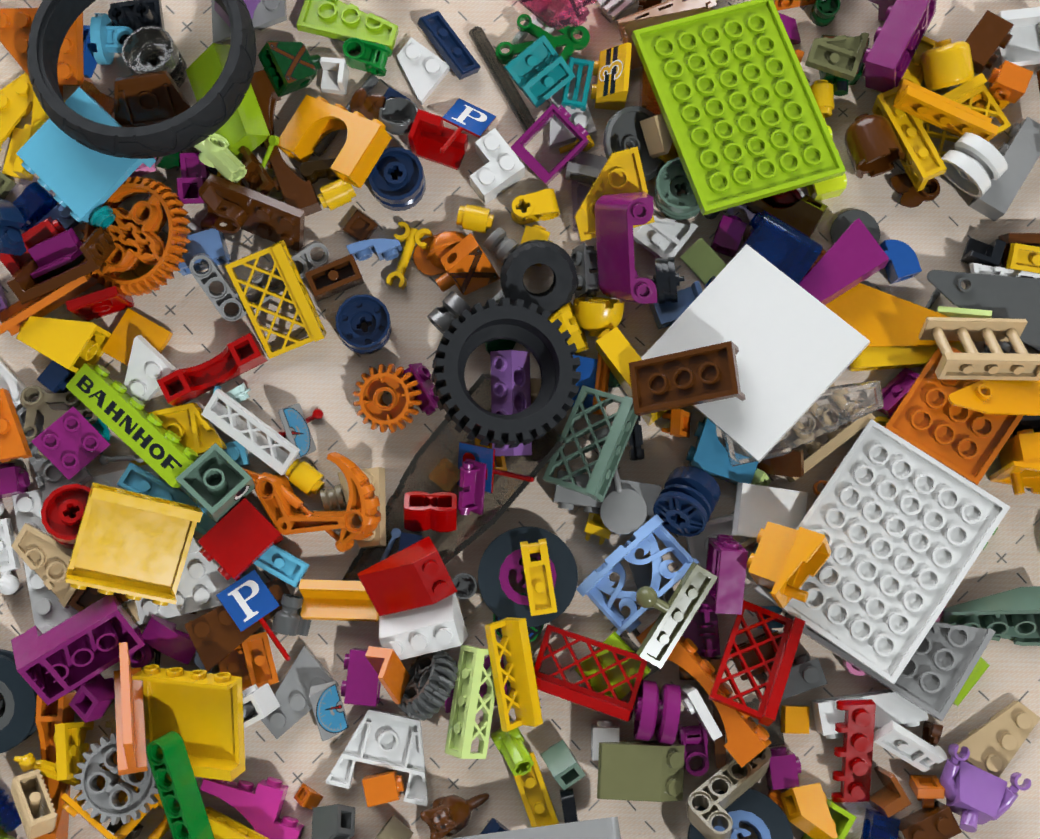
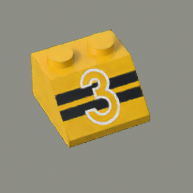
M624 43L600 51L599 61L594 60L593 76H597V84H592L591 99H595V109L619 111L625 107L629 87L632 43Z

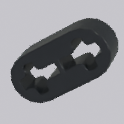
M573 788L560 790L564 823L578 822Z

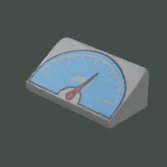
M297 403L280 409L278 414L288 441L300 449L296 459L314 452L316 446L301 405Z
M333 681L310 687L309 699L322 741L328 740L348 729L349 723L337 682Z

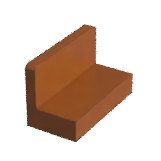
M880 766L874 768L884 785L882 789L870 795L869 803L874 809L889 818L912 804L893 773Z

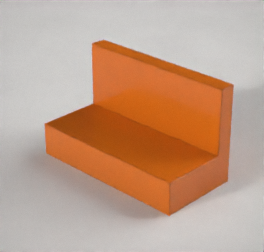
M369 646L365 655L379 675V681L394 703L400 704L410 677L409 673L393 649Z

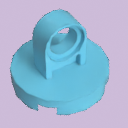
M95 13L96 17L91 18L90 41L96 44L97 52H93V56L99 65H111L115 53H129L137 48L138 38L131 28L112 26L111 19L106 13ZM122 35H131L132 40L129 44L122 45L119 43Z

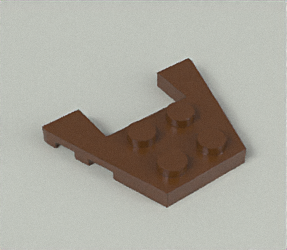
M167 70L120 77L114 81L115 120L122 127H141L160 123L183 113L191 107Z

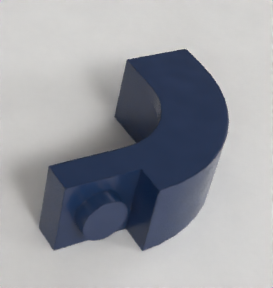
M0 199V253L21 256L26 252L20 231L25 221L19 209L13 203Z

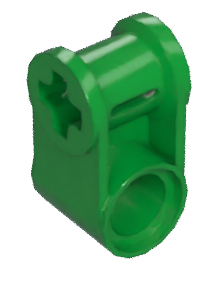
M353 37L347 39L343 44L344 58L349 67L369 72L375 76L386 75L387 70L385 66L388 57L392 55V50L389 47ZM352 51L360 52L357 56L349 55Z

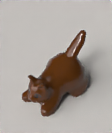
M453 794L434 800L432 809L423 810L420 813L421 819L430 828V839H442L445 835L446 837H453L464 829L469 823L471 812L489 799V794H479L467 800Z

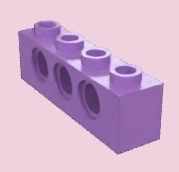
M491 351L492 413L511 415L525 410L531 405L530 351ZM532 442L524 446L521 443L514 448H509V445H504L502 448H494L495 444L492 443V449H495V456L532 455Z

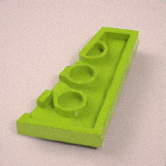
M305 0L296 24L298 31L342 41L352 37L372 43L383 44L389 47L392 52L399 32L397 25L372 13L366 14L360 11L359 7L351 3L347 5L339 0Z

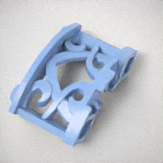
M657 514L634 532L633 536L623 546L620 545L605 559L606 562L595 569L576 588L583 597L587 595L618 629L616 633L619 636L625 630L630 634L641 624L638 619L649 609L641 607L638 610L635 602L637 592L622 590L626 581V573L621 561L625 559L635 565H644L652 562L650 587L656 591L658 598H661L676 583L682 580L692 562L699 563L662 525L664 521ZM654 534L667 548L660 551ZM642 548L644 555L650 552L651 556L646 559H638L635 552L637 549ZM671 551L683 566L678 571L671 572L668 566L675 561L665 560L662 562L661 556ZM613 572L617 573L620 576V580L616 588L613 587L616 581H612L610 579V575ZM662 576L666 579H671L659 590ZM604 593L610 595V596H611L610 599H608V598L604 595ZM616 598L621 599L619 602L620 611H622L624 606L630 608V615L627 618L613 605Z

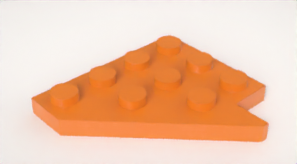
M1 8L0 42L29 76L27 67L28 40L31 25L38 8ZM83 12L68 30L58 57L57 77L62 97L63 86H84Z

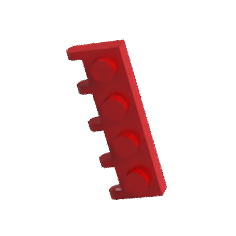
M872 699L839 700L836 702V708L838 710H845L844 722L835 724V731L844 733L843 747H835L834 755L842 757V771H833L832 779L841 781L840 792H833L831 794V800L836 803L869 802L876 704Z

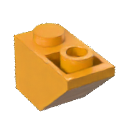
M820 782L791 788L780 794L790 823L813 839L838 838L836 824L831 817L827 805V797L822 790Z

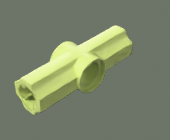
M214 133L194 146L200 152L199 160L208 167L216 168L227 180L238 183L239 180L245 177L247 173L245 165L228 149L229 142L223 136Z

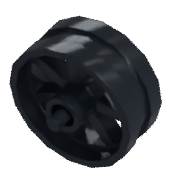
M668 257V259L656 258V275H653L651 280L657 288L658 303L678 302L677 286H680L681 281H685L684 276L679 277V273H676L674 257Z

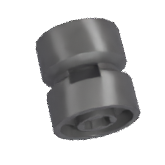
M453 291L442 301V307H436L427 316L430 322L443 335L455 318L458 320L463 311L467 309L470 312L472 309Z

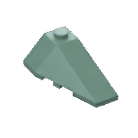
M1040 586L1019 587L946 607L943 611L942 623L985 629L991 628L996 631L991 640L999 641L1001 638L1013 640L1015 645L1040 646Z

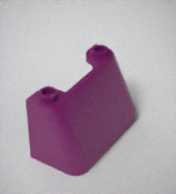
M646 192L601 196L597 199L594 208L598 284L601 292L608 297L635 303H657L656 285L649 278L639 277L635 269L633 225L646 224L653 216V197Z

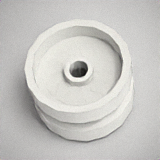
M968 132L964 133L954 144L955 150L947 151L941 158L947 167L944 175L959 189L978 198L983 196L991 187V180L999 179L1008 169L1005 158L992 144L982 137Z

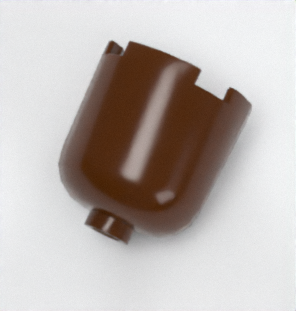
M862 114L856 117L855 122L846 130L845 145L858 178H863V174L870 173L871 177L884 174L895 168L893 163L898 159L900 161L905 159V152L890 121L883 115Z

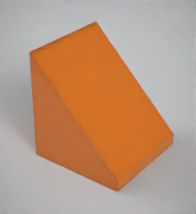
M304 783L294 796L302 807L311 810L317 807L324 797Z

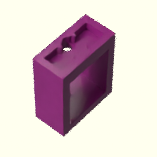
M552 104L510 147L546 185L567 166L568 161L571 162L590 143L586 138L589 133L579 123L575 126L569 120L572 115L562 105L557 108ZM556 116L574 134L579 142L548 172L525 146Z
M719 534L717 538L708 539L706 570L715 574L718 578L704 600L717 614L742 615L748 551L733 539V536Z

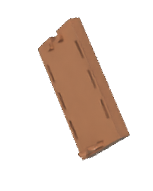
M667 0L616 20L622 43H632L630 69L633 70L643 66L631 37L634 30L712 11V7L717 5L716 0ZM671 4V6L658 10V8ZM646 13L648 14V15H645V16H642V17H640V18L635 19V17H638V16H640V15H643V14H646Z

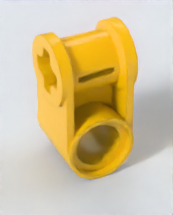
M548 188L520 195L512 202L511 218L519 225L551 220L560 215L554 189ZM523 207V210L526 212L522 213L521 209L519 208Z

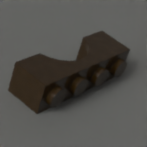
M806 194L792 203H779L767 197L744 204L750 212L755 214L762 213L769 217L771 223L778 226L784 225L790 228L794 235L801 238H810L828 207Z

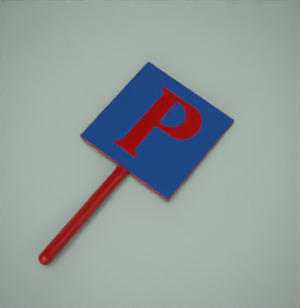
M459 442L457 485H460V467L465 462V459L487 464L485 492L493 493L494 474L534 482L533 477L495 469V449Z

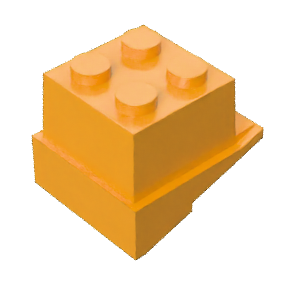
M1033 429L1021 430L1017 432L1015 437L1007 440L999 452L1001 469L989 476V478L993 482L1012 485L1014 495L1025 494L1024 488L1031 489V493L1040 495V432L1034 433Z
M767 521L765 529L761 528L758 533L756 542L759 545L756 552L751 553L747 562L748 572L756 584L772 590L770 594L779 607L784 609L792 598L806 602L809 592L801 590L800 587L809 576L814 577L831 555V549L826 536L802 527L796 530Z

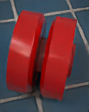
M80 484L63 485L52 491L42 506L41 518L44 527L53 539L64 548L73 549L90 493L88 486Z

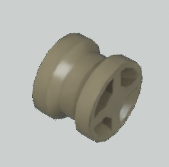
M341 484L335 485L330 490L327 488L320 489L324 511H333L338 508L344 510L347 508Z

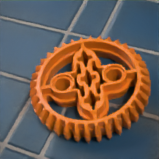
M136 176V178L128 177L102 205V207L110 206L115 215L113 223L104 231L112 237L116 248L102 266L92 272V277L97 279L98 283L105 286V288L116 285L127 296H143V294H151L152 290H160V285H167V279H175L173 271H181L178 264L179 262H186L182 256L183 253L189 252L185 246L191 242L186 238L191 233L189 228H186L190 221L185 218L188 212L183 209L184 203L178 200L179 196L171 188L151 178H144L142 176ZM141 193L151 195L149 200L136 202L130 211L118 207L119 204L131 196ZM166 219H168L169 227L167 243L158 235L165 225ZM84 222L85 229L80 230L84 234V238L80 240L83 244L98 227H93ZM140 261L154 266L148 273L137 279L126 280L119 277L122 272L134 270Z

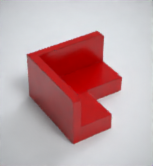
M418 109L408 135L411 151L416 156L458 170L469 144L468 135L460 133L444 153H440L441 147L455 130L444 127L442 117Z

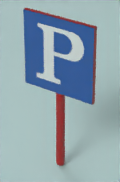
M459 98L442 117L443 121L458 127V129L441 147L440 153H444L463 130L480 138L496 119V116Z
M255 569L216 595L241 632L259 621L285 660H290V656L263 618L280 605Z

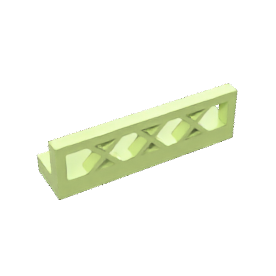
M461 645L458 672L456 673L458 677L455 681L444 753L460 759H486L496 693L491 666L487 670L483 667L485 655H489V650L470 645ZM485 682L487 684V692L481 697L479 694L480 686ZM481 709L483 711V719L477 725L475 718ZM478 737V752H470L472 741Z

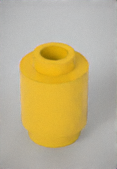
M816 80L810 88L823 118H829L835 109L833 84L828 83V80Z
M341 179L319 188L321 193L317 195L323 208L329 207L330 211L351 202V198L356 197L352 185Z
M470 204L466 206L460 205L456 225L462 226V229L486 234L487 229H492L494 215L490 214L491 209Z
M296 459L285 473L289 477V481L307 496L312 493L318 494L325 485V482L322 481L324 475L306 461L302 462Z

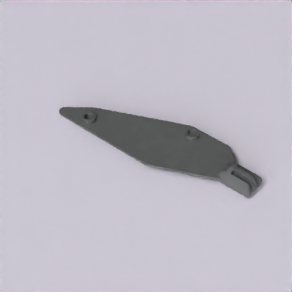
M931 270L928 272L927 280L952 304L959 308L993 311L992 318L1026 319L1028 323L1020 339L1023 343L1040 352V279ZM961 282L965 283V289L961 287Z

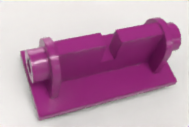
M422 363L409 364L410 368L405 369L403 375L411 372L413 375L409 382L418 381L419 384L413 387L414 391L421 390L422 394L415 396V399L422 401V404L418 406L422 413H426L429 416L436 411L435 409L439 408L437 405L439 398L438 396L434 397L433 393L435 385L430 379L431 374Z
M465 459V462L460 467V487H463V491H459L457 505L459 514L469 515L470 512L483 515L487 464Z

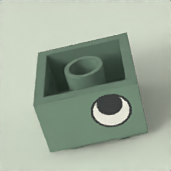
M216 443L175 478L180 488L216 523L255 489L252 477Z

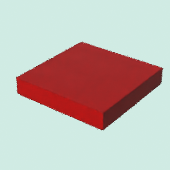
M116 285L65 301L68 311L86 321L135 306L133 298L125 295Z

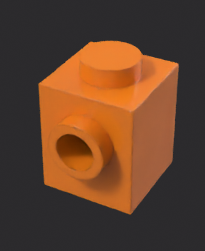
M1005 60L999 68L994 67L987 80L990 83L988 90L996 99L1015 104L1025 94L1033 71Z

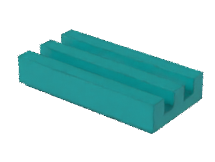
M570 57L568 65L573 71L574 64L579 66L572 100L567 99L570 82H568L564 86L561 105L564 108L570 106L571 109L581 108V111H585L594 61ZM588 66L582 102L577 99L583 67Z

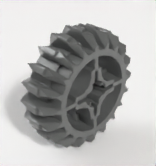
M443 650L418 656L416 662L411 664V668L408 671L410 677L398 707L407 716L422 721L427 718L430 719L434 713L437 714L440 707L445 705L446 699L450 697L451 690L455 688L453 684L458 677L456 675L458 672L457 662Z

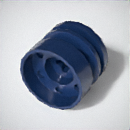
M368 294L355 295L346 299L339 307L336 314V328L343 344L348 349L358 354H373L381 350L388 343L391 335L390 314L386 306L378 298ZM366 322L367 326H369L367 332L358 329L361 328V323Z
M691 466L678 467L670 473L664 489L656 499L653 507L654 515L657 514L664 521L662 525L672 533L687 537L699 535L704 531L711 513L719 501L720 487L716 480L704 470Z

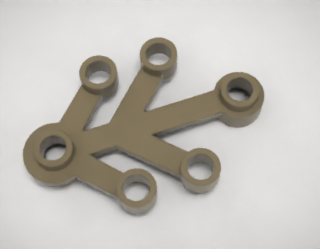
M39 386L26 387L20 396L22 406L27 409L25 425L22 428L26 440L31 442L40 434L39 430L35 427L38 411L44 416V431L68 411L52 410L48 404L65 403L69 408L73 406L76 408L80 405L81 401L76 397L74 402L69 403V398L76 397L71 391L66 393H46ZM33 397H39L35 402H31ZM89 408L78 410L84 418L87 414H93L92 418L87 420L91 425L97 422L98 417ZM34 430L32 436H26L28 431ZM38 450L39 455H40L43 459H47V457L44 456V455Z

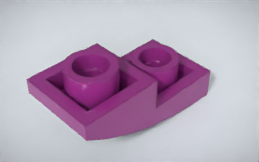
M151 615L142 632L144 642L159 652L188 665L196 651L189 634L177 630V624Z

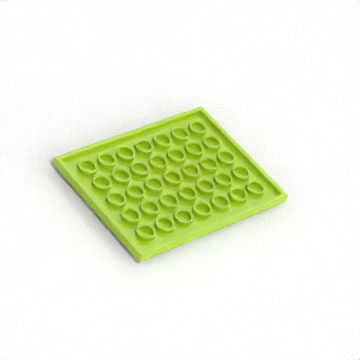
M751 0L637 29L632 32V40L702 216L843 176L846 172L773 0Z

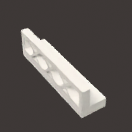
M220 389L215 390L201 413L202 416L280 475L286 473L300 452L299 448ZM219 399L226 403V407L217 401ZM238 415L243 416L246 419L247 423L243 421L241 418H239ZM258 431H263L267 435V438ZM278 446H283L285 449H287V450L290 452V454L288 455L286 452H284V451H283L282 449H280Z

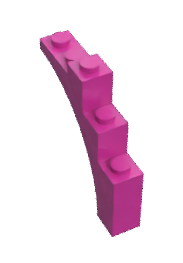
M267 777V780L263 779L257 784V788H254L252 782L239 780L237 783L209 778L203 779L200 790L219 797L237 809L253 826L256 832L269 839H301L304 825L299 824L298 819L284 816L283 819L279 818L289 787L283 785L282 780Z

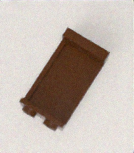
M100 226L80 246L82 254L72 262L33 279L30 274L39 267L32 258L26 261L7 281V285L19 301L25 304L99 269L116 248L113 239Z

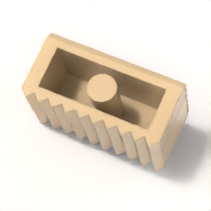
M39 769L14 777L11 784V794L28 839H34L54 831L57 813H55V808H53L54 804L51 803L52 799L50 794H48V789H46V784H44L45 780L42 779L43 775H41V770Z

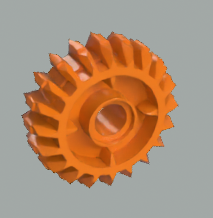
M379 364L378 371L375 367H370V375L367 373L361 375L364 382L358 381L355 384L361 389L360 391L353 392V396L359 397V401L353 402V405L361 406V410L356 412L357 416L365 414L362 423L367 424L372 421L371 429L375 430L379 426L382 433L386 432L388 428L391 433L396 432L397 426L401 430L406 428L405 421L407 423L414 421L410 413L413 415L419 414V410L414 408V405L422 404L421 400L415 399V396L422 394V391H414L413 387L419 384L418 381L409 382L413 374L408 372L403 376L404 367L399 366L396 371L394 364H389L387 369L384 364ZM386 391L392 395L390 405L385 404L382 398Z

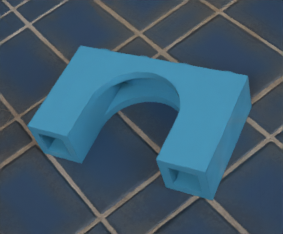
M707 417L704 418L703 422L699 421L694 436L698 437L695 447L691 445L686 456V460L689 461L688 466L704 470L713 477L735 485L738 483L751 484L758 461L727 450L717 437L716 425Z

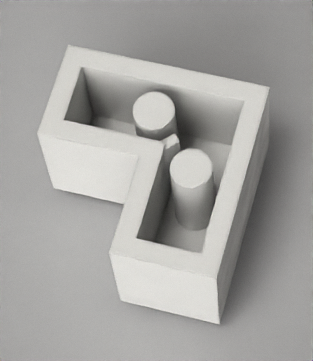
M496 128L475 141L476 154L485 165L469 176L470 186L486 205L524 178L525 166Z

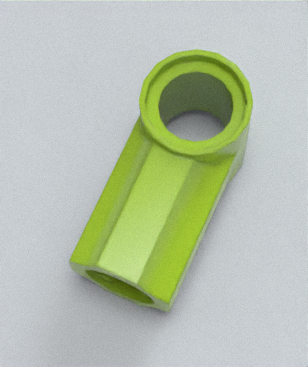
M518 727L508 732H504L500 728L490 734L514 776H523L531 771L534 762L523 743L525 739Z

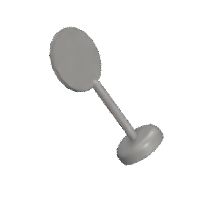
M609 427L595 431L598 440L608 435ZM591 434V435L589 436V439H590V443L592 444V443H594L595 441H594V439H593V437H592V434ZM617 468L613 476L615 491L611 492L603 500L600 508V517L604 526L611 532L618 535H629L643 526L647 517V505L643 497L636 491L622 489Z

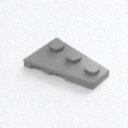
M211 0L213 43L223 44L224 41L231 39V28L215 11V1ZM261 0L254 11L252 19L254 30H262L286 21V0Z
M306 645L302 648L275 693L280 707L261 719L276 739L281 737L312 709L309 699L310 687L335 681Z

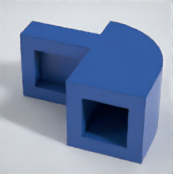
M891 239L885 240L880 244V247L889 257V261L884 269L890 284L913 278L922 271L914 250L906 243Z

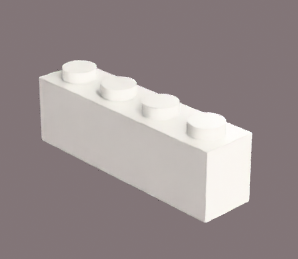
M890 689L811 700L816 731L826 736V739L842 737L840 732L835 731V724L844 722L845 710H838L836 708V702L839 700L872 699L876 704L874 728L880 729L892 720L897 724H903L904 727H916L920 725V721L928 720V715L925 711Z

